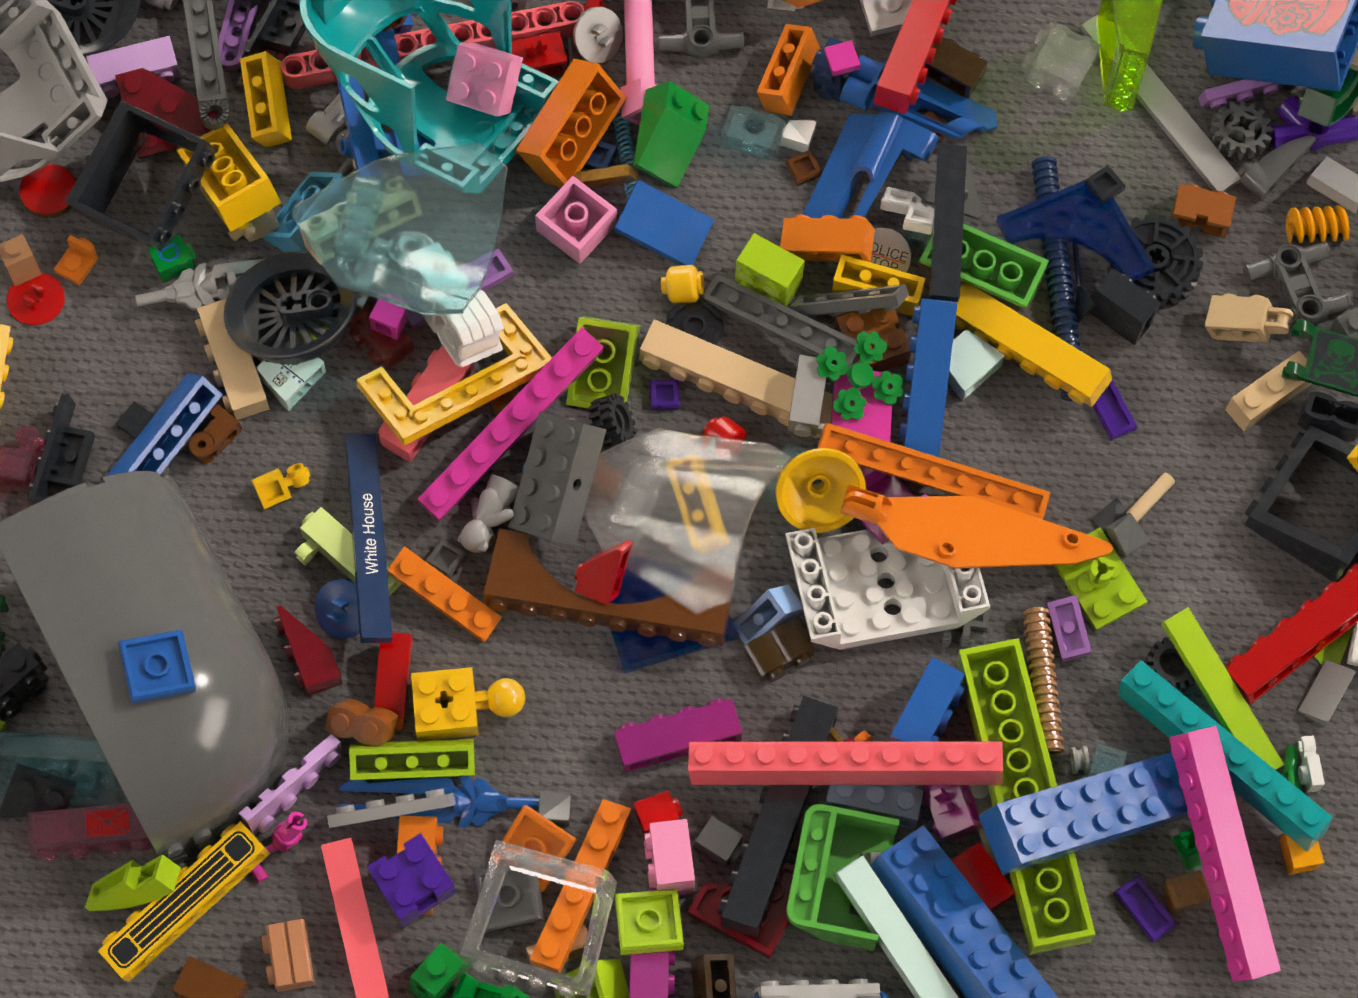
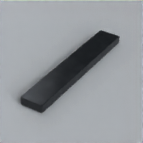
M938 144L929 292V299L959 302L967 146Z

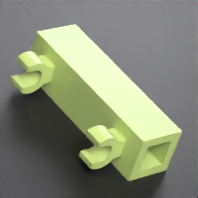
M322 507L315 513H309L302 521V526L300 527L302 536L307 541L296 549V558L306 566L319 551L356 583L352 534ZM387 574L390 596L401 583Z

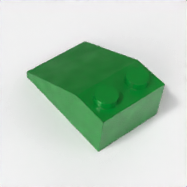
M671 81L646 89L633 166L671 188H678L706 130L709 105Z

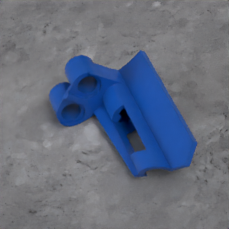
M863 55L859 58L860 70L853 71L852 76L847 79L839 99L864 111L873 106L885 112L897 114L903 119L952 139L964 138L973 130L984 133L996 129L998 126L995 110L925 80L924 85L918 84L917 88H920L917 102L915 105L910 104L906 115L873 104L877 85L887 62L881 61L879 63ZM925 108L952 121L944 125L916 111Z
M882 112L878 115L850 114L803 215L811 218H822L824 215H832L839 219H849V217H842L865 171L869 175L870 182L854 215L865 217L899 155L904 156L909 161L916 159L928 163L939 137L932 131L903 119L894 113Z

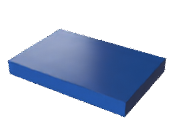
M637 180L613 231L679 266L693 265L714 219Z

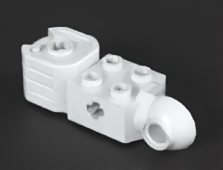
M404 232L392 238L388 251L390 261L401 272L407 293L432 331L438 334L442 345L454 363L459 367H464L502 351L499 331L503 330L504 326L498 311L484 291L475 289L466 293V290L469 289L468 281L463 273L459 274L456 270L450 253H445L439 243L434 245L433 241L419 232Z

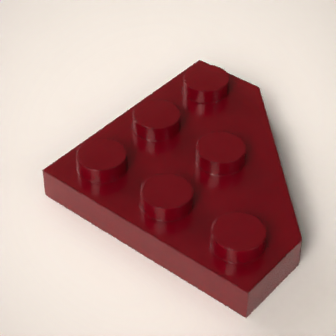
M144 68L115 75L122 101L195 136L201 137L212 131L201 123L197 97ZM216 111L207 114L209 119L217 120L218 118ZM147 135L138 151V155L141 159L180 147Z
M784 863L757 939L721 927V915H718V909L723 896L728 898L732 887L728 886L729 880L717 884L714 882L703 885L688 910V916L770 959L790 925L786 910L795 866Z

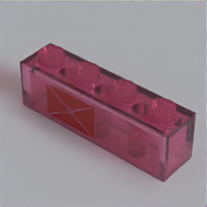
M130 803L27 813L29 850L33 856H38L40 860H52L57 858V854L69 853V856L82 857L88 855V851L101 850V853L112 854L119 852L121 847L132 846V850L136 851L151 848V842Z

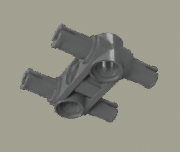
M657 0V3L682 2V5H685L686 32L684 34L659 35V53L684 52L688 56L705 59L710 55H716L719 51L744 50L743 32L718 33V31H715L714 4H716V1L726 0ZM701 40V41H705V42H707V43H706V44H698V43H696V42Z
M1327 242L1305 248L1285 244L1278 251L1267 255L1266 259L1245 264L1243 267V273L1247 282L1270 275L1274 277L1287 309L1293 312L1292 319L1288 321L1289 327L1296 324V321L1299 319L1306 320L1315 326L1317 323L1329 318V315L1349 310L1352 307V300L1348 292L1323 298L1308 264L1329 259L1331 252ZM1281 259H1288L1292 265L1285 264ZM1302 309H1308L1314 315H1307Z

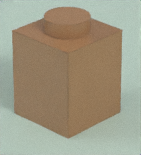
M23 234L0 244L1 259L15 286L42 275Z

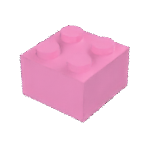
M475 42L458 44L446 100L497 117L510 113L523 57Z
M572 176L535 215L536 231L581 264L615 227L617 223V209Z
M687 819L650 823L649 833L644 834L646 860L652 859V864H648L649 889H656V891L677 889L678 895L694 894L695 876Z

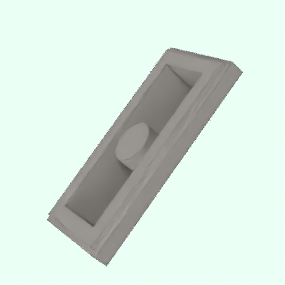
M1326 660L1298 712L1325 727L1356 671Z

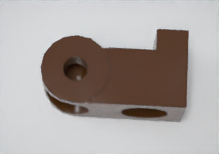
M218 404L209 412L213 421L203 432L196 433L189 441L191 454L199 463L206 464L212 462L242 431L240 422Z

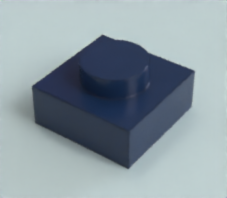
M599 141L583 168L593 170L611 167L618 153L617 146Z

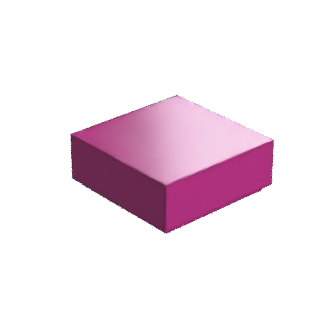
M852 40L824 48V54L833 77L860 70V62Z

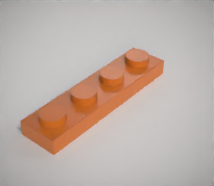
M405 546L387 569L388 575L482 642L487 640L502 616Z

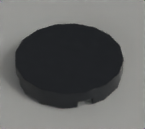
M697 300L693 303H679L672 308L667 316L666 325L717 345L722 338L723 320L721 314L715 306L705 300Z

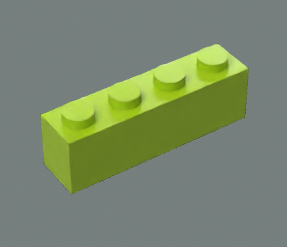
M474 739L385 742L379 746L351 743L349 748L350 780L475 775Z

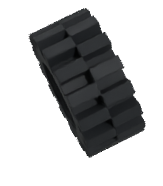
M613 393L590 403L591 406L588 409L591 414H588L589 419L592 420L590 425L606 429L602 444L605 450L611 451L633 443L636 438L634 435L636 434V429L633 426L636 423L635 420H632V410H628L629 404L624 402V397L619 396L618 393Z
M1164 637L1161 642L1158 640L1151 647L1144 662L1178 691H1182V693L1187 691L1189 687H1192L1195 679L1172 641L1169 640V637ZM1170 655L1180 658L1184 665V671L1177 676L1168 675L1162 668V659Z

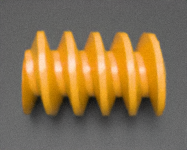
M1342 205L1335 206L1334 210L1331 206H1324L1323 209L1315 206L1311 211L1308 207H1302L1300 211L1296 207L1290 208L1286 217L1285 227L1289 244H1291L1292 238L1295 235L1298 243H1303L1304 235L1308 236L1310 243H1314L1316 234H1319L1321 242L1326 241L1327 234H1330L1333 242L1337 241L1339 233L1342 234L1344 241L1349 239V219Z

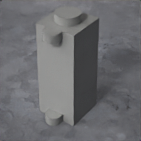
M799 355L787 431L793 432L800 437L816 436L817 433H822L824 426L819 421L826 378L820 377L817 373L819 364L816 362V357Z

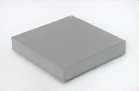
M1326 157L1310 175L1306 182L1307 185L1351 212L1356 213L1358 210V175L1331 158Z

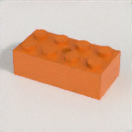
M573 59L515 151L544 183L562 188L572 176L575 177L574 173L582 170L626 100V96L598 63Z

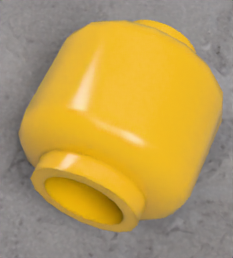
M694 265L670 267L667 270L666 277H661L662 294H667L668 299L673 304L696 302L699 296L704 294L702 271H698Z

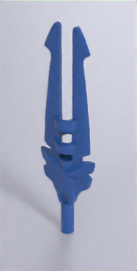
M459 776L462 786H456L452 778H421L368 783L365 780H350L339 787L340 791L421 794L422 798H426V791L444 788L445 794L454 793L456 805L400 816L437 817L438 823L450 824L455 816H461L458 827H468L471 822L475 826L485 825L490 817L499 812L506 811L507 809L521 810L524 805H528L533 810H539V798L508 797L491 788L486 779L478 777L473 782L469 776ZM342 803V804L339 805V807H341V806H347V805H353V804H343V803ZM354 804L355 810L365 809L366 804Z

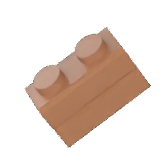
M304 919L267 925V935L262 936L264 954H270L272 965L266 966L269 985L274 984L277 992L315 986Z

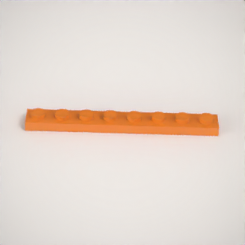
M824 423L817 449L829 448L841 451L862 467L956 496H974L1042 520L1050 496V492L830 423Z

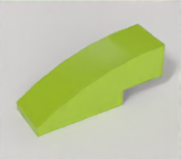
M163 854L143 866L131 860L92 884L85 908L89 911H108L130 908L158 900L174 892L181 867Z

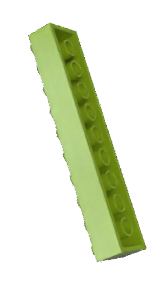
M1019 638L959 650L956 663L958 670L965 673L962 684L966 685L964 695L976 742H1002L1003 785H987L992 806L1056 787L1057 783ZM1075 853L1009 873L1030 955L1090 943L1095 936V930Z

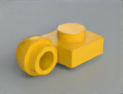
M297 463L287 469L288 474L284 478L279 468L251 480L263 508L267 509L291 498L288 490L289 486L293 485L294 488H299L308 484L310 481L309 469L304 467L302 463Z

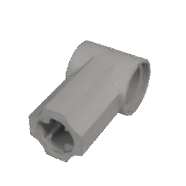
M340 93L324 111L318 110L315 112L306 125V131L326 146H328L330 140L336 139V136L347 125Z

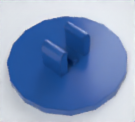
M339 579L330 581L321 587L315 599L314 609L316 619L322 629L330 636L339 639L353 638L360 632L356 584Z

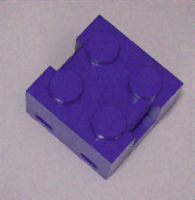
M421 833L405 842V849L387 860L383 856L367 866L372 880L402 927L456 894L453 882Z

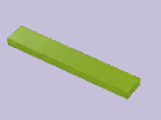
M1189 607L1162 622V627L1223 727L1273 769L1276 770L1283 766L1284 763Z

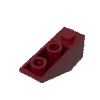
M281 605L276 606L279 616L275 617L274 621L279 635L286 633L289 643L285 644L284 648L289 662L295 660L299 670L293 673L299 689L306 688L307 694L310 696L343 684L331 648Z

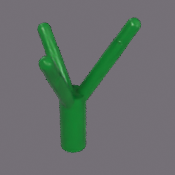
M1290 745L1286 747L1284 771L1281 775L1284 778L1288 777V781L1302 791L1296 774L1298 747Z

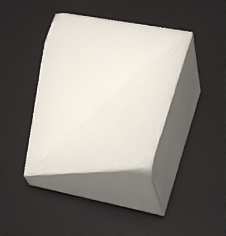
M789 120L782 134L780 146L800 152L808 151L817 122L812 120Z

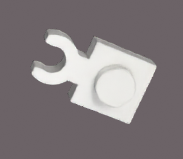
M1314 736L1301 737V741L1297 742L1302 758L1301 766L1298 767V777L1301 785L1305 784L1307 793L1317 792L1325 784L1319 755H1316Z

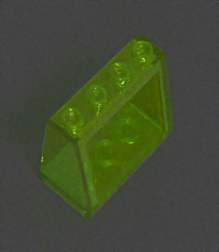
M1101 0L1096 25L1104 105L1110 106L1117 111L1127 110L1132 112L1149 58L1163 0Z

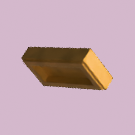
M628 164L574 173L575 178L588 188L639 180L638 171Z

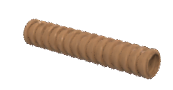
M1032 607L1022 613V617L1026 619L1023 622V626L1027 628L1024 631V635L1028 637L1025 640V644L1029 646L1026 648V653L1030 655L1027 657V662L1031 664L1028 666V671L1032 673L1029 675V679L1033 682L1031 687L1032 691H1034L1033 695L1048 751H1056L1055 754H1049V756H1056L1064 752L1065 748L1061 745L1064 739L1060 736L1063 730L1059 726L1062 721L1058 717L1061 712L1057 708L1060 703L1056 699L1059 694L1055 690L1058 685L1054 681L1057 676L1053 672L1055 664L1052 663L1054 655L1051 654L1053 646L1050 645L1052 637L1049 636L1051 634V628L1048 627L1050 619L1047 618L1049 610L1044 607Z

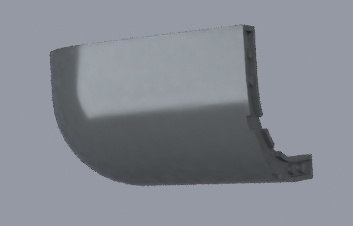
M133 471L102 477L101 484L88 487L86 483L79 484L0 521V550L158 856L163 854L178 865L188 858V853L196 849L202 851L208 845L214 846L216 844L215 839L221 837V833L231 824L237 825L240 821L243 822L239 812L246 806L252 810L259 801L258 796L267 788L269 790L272 789L282 769L287 752L289 716L283 689L272 661L178 484L168 475L161 478L158 472ZM182 629L194 676L196 692L131 704L118 641Z

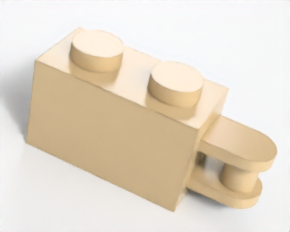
M1234 294L1212 295L1205 327L1213 339L1268 343L1270 334L1289 333L1288 321L1292 319L1293 312L1286 308H1274L1268 298L1260 295H1252L1251 297H1239Z

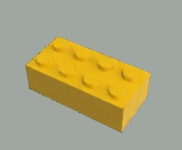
M228 123L200 137L210 143L217 152L212 166L206 170L201 179L199 189L230 232L245 226L251 220L281 204L270 179ZM180 148L177 152L186 167L193 153Z

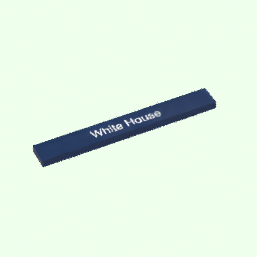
M346 433L345 448L360 643H391L392 626L376 434Z

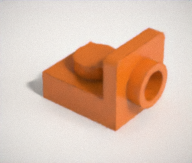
M70 235L67 239L69 247L55 266L54 272L80 286L98 260V256L92 242L83 237L78 239Z

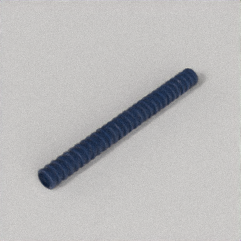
M1042 156L1033 160L1031 167L1033 168L1034 191L1037 193L1035 198L1038 201L1036 206L1039 209L1037 214L1040 217L1038 222L1040 225L1041 246L1044 250L1042 254L1045 259L1049 260L1045 273L1047 274L1048 298L1051 299L1049 300V306L1051 307V322L1054 324L1052 331L1055 336L1082 352L1079 347L1081 343L1078 339V323L1075 322L1077 321V315L1075 314V299L1072 297L1074 290L1072 289L1071 266L1068 264L1070 258L1067 256L1069 251L1067 248V235L1064 231L1065 224L1063 223L1064 216L1062 215L1063 208L1061 207L1062 200L1060 199L1061 192L1059 191L1057 160L1050 156ZM1060 388L1063 391L1061 392V398L1065 401L1073 402L1072 399H1065L1069 397L1068 392Z

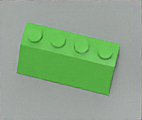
M963 224L961 281L1026 309L1039 288L1049 260ZM933 234L919 263L930 268Z

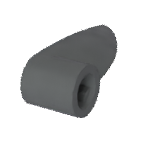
M1309 135L1279 146L1260 161L1254 163L1242 176L1240 182L1263 200L1316 141V138Z

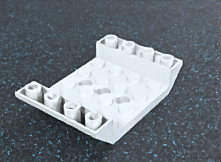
M815 528L785 533L811 642L841 650L959 628L990 609L980 568H951L898 550L890 540L882 545L868 529L817 538ZM881 552L887 556V559L883 562H875L872 560L871 555ZM882 578H888L893 581L894 585L886 589L880 587L877 582ZM894 604L901 611L896 615H890L886 613L884 608L887 605Z

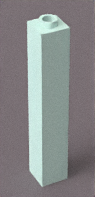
M864 856L856 858L834 873V878L870 932L879 935V945L915 998H958Z

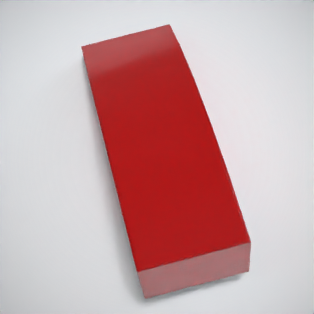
M392 632L391 643H380L374 707L386 708L394 712L398 716L396 730L404 731L413 638L412 634Z

